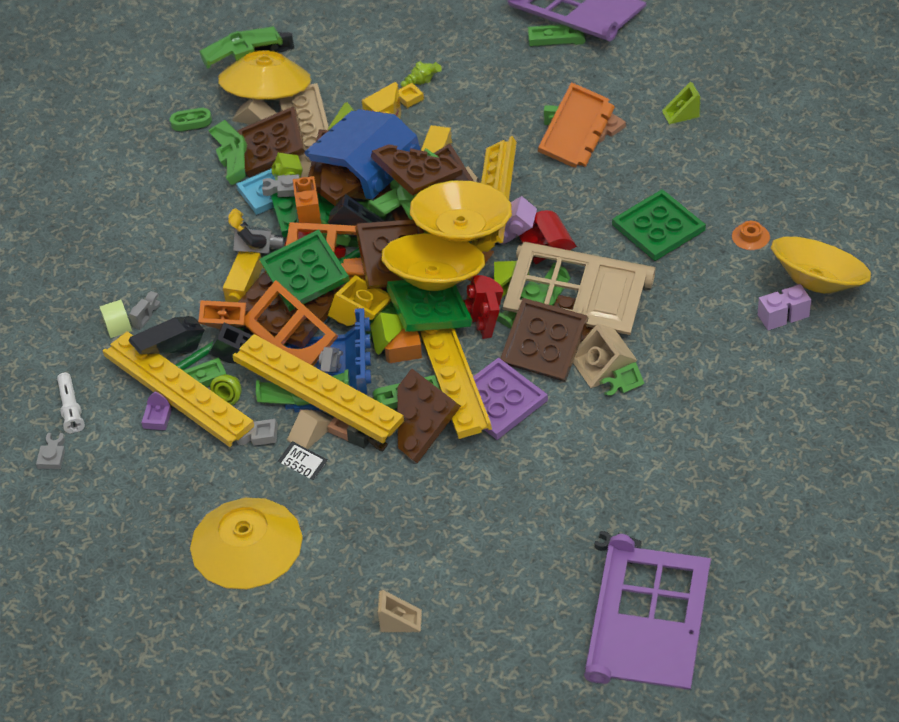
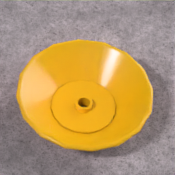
M273 51L249 53L227 67L219 75V85L226 92L251 99L289 97L304 91L311 84L310 74L282 54Z
M448 181L433 184L420 191L410 203V216L417 226L430 234L453 242H469L490 235L503 228L512 216V204L504 193L490 185L474 181Z
M422 233L403 236L391 241L382 250V262L391 272L415 287L429 291L450 288L477 275L485 266L484 254L475 245L469 242L449 241L433 234Z
M780 237L772 242L771 250L792 280L808 290L830 294L870 282L871 272L867 266L853 255L835 246L802 237Z
M241 498L223 503L206 514L194 530L190 551L195 568L206 580L224 588L251 589L271 583L290 569L300 554L303 536L297 518L285 506L265 498Z

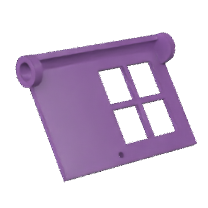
M508 0V4L511 7L607 41H612L618 29L646 6V2L641 0H585L583 3L573 0H555L544 9L529 4L533 0ZM561 2L577 7L567 16L551 11Z
M617 534L611 537L586 663L585 679L590 682L607 684L611 678L691 690L711 558L635 548L634 541L628 535ZM627 562L657 566L654 589L624 585ZM663 567L693 571L690 593L660 590ZM622 591L652 595L649 618L618 614ZM658 596L688 600L685 623L654 619Z

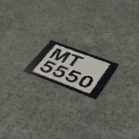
M293 441L278 460V462L312 480L315 479L328 461L326 458Z

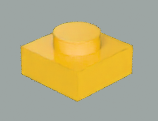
M410 83L399 89V99L405 107L409 108L424 100V93L413 83Z

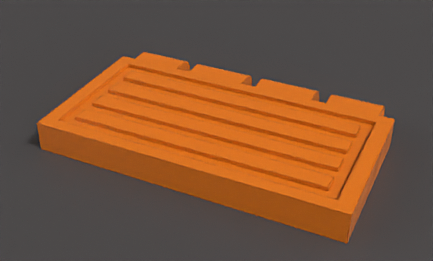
M571 82L537 152L575 168L577 165L586 167L592 155L591 153H593L600 139L599 136L602 135L608 123L607 120L610 119L615 106L608 103V98Z

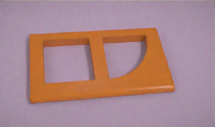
M290 222L286 245L298 240L299 232H314L319 229L321 233H327L326 241L335 253L337 234L356 235L355 226ZM341 263L348 276L365 277L362 264Z
M276 280L245 316L244 325L252 333L312 366L319 360L320 353L324 350V347H330L339 337ZM280 293L298 310L274 337L257 319ZM306 317L325 333L318 342L303 349H291L284 346V343Z

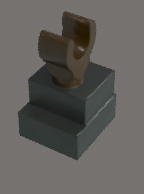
M352 426L347 428L348 442L355 446L357 445L365 449L370 442L379 451H384L388 446V443H381Z

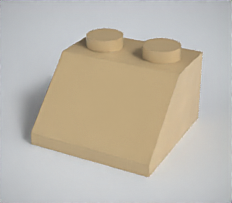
M597 323L580 343L573 364L590 388L601 385L599 381L603 378H615L612 371L636 362L637 359L615 329Z

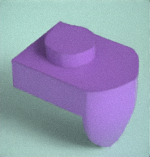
M158 392L152 393L147 400L146 410L141 422L143 429L166 430L171 407L168 400Z

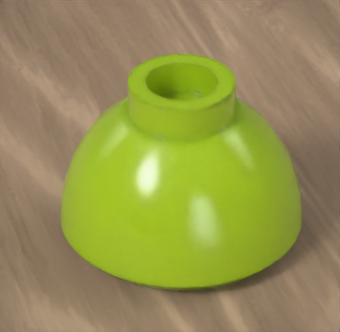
M224 374L213 379L210 384V390L229 404L234 405L240 399L242 388L238 378Z

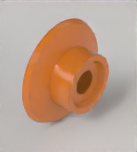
M746 221L734 229L732 240L740 248L757 250L768 244L770 234L760 223Z

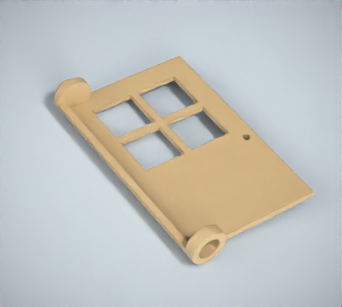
M523 242L522 246L518 245L516 258L518 260L503 304V310L518 312L522 301L520 298L526 281L547 284L549 289L545 304L549 305L554 286L577 290L578 294L574 308L570 311L587 315L589 318L587 327L594 328L598 323L615 329L617 333L631 335L643 287L652 289L656 267ZM533 256L557 261L552 279L528 275ZM562 262L585 266L580 285L556 281Z

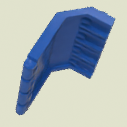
M358 109L357 111H350L329 132H326L316 143L311 145L305 151V155L310 161L347 167L360 179L365 198L373 199L394 179L371 158L372 151L388 144L396 145L398 150L410 152V148L421 150L417 135L395 114Z
M364 308L355 309V326L345 335H338L339 337L330 346L343 351L339 361L341 368H336L335 372H323L334 376L344 373V370L349 369L350 386L366 395L367 384L372 383L371 370H367V366H371V354L367 352V349L371 348L370 334L366 335V331H370L371 328L370 317L365 318ZM323 336L312 337L304 348L315 344ZM289 343L286 344V347L291 349H303ZM318 360L314 367L321 370V365L319 364ZM285 404V409H294L295 412H300V410L322 411L312 404L300 406Z

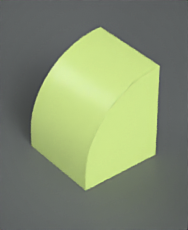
M122 300L100 306L103 321L110 338L122 335L127 331H132Z

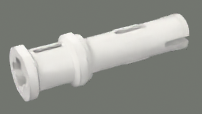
M66 372L61 373L57 376L63 405L60 409L61 416L64 418L63 428L67 433L82 431L85 423L80 416L82 413L81 406L76 403L71 376Z

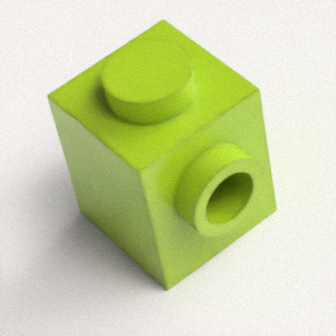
M278 152L272 165V175H274L275 180H278V176L299 175L301 177L303 168L298 155Z

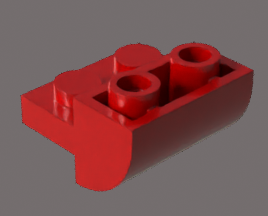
M550 210L536 212L532 228L519 235L522 242L565 250H572L577 247L559 216ZM533 256L532 260L537 265L546 258Z
M475 275L472 277L470 285H467V297L463 301L469 311L472 322H476L477 330L481 331L482 339L492 338L504 291L501 285L494 279L483 275Z

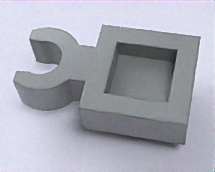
M299 175L278 176V180L262 179L263 195L270 196L278 193V197L295 196L292 179L300 178Z
M150 291L145 300L141 299L131 309L129 315L133 328L141 330L152 317V311L158 309L161 304L160 301L156 300L159 296L158 293Z
M324 347L319 356L321 370L335 372L336 368H341L339 361L343 351H339V348Z
M276 419L255 421L254 427L238 441L236 440L237 444L245 445L252 441L253 446L276 443L278 431Z
M48 433L46 435L48 446L40 447L36 462L37 469H61L65 454V448L62 446L65 442L64 435L60 433L57 440H52V434Z

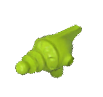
M421 61L415 63L416 66L412 69L411 74L407 75L404 81L401 82V87L410 83L414 85L429 83L434 74L442 70L441 65L437 64V62L433 64L422 63Z

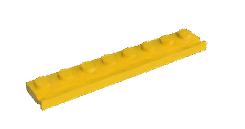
M513 136L509 137L507 142L502 140L486 148L481 180L482 184L490 185L504 193L508 200L517 143ZM505 226L490 235L473 240L472 244L481 252L491 250L496 242L503 243Z
M455 329L419 331L440 390L461 405L451 419L458 439L481 433V430L486 428L492 430L490 419Z
M128 331L112 342L110 348L102 350L104 357L151 391L163 395L169 404L227 446L231 447L232 442L238 441L254 427L252 419L162 355L139 354L129 342V338L133 335Z
M255 334L239 348L240 351L237 354H233L234 362L381 443H384L385 439L388 436L390 437L404 422V416Z

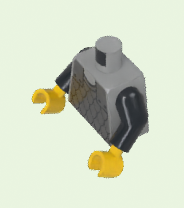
M236 208L230 212L228 222L235 228L234 251L269 253V247L282 248L283 235H273L269 228L248 226L246 222H242L244 214Z

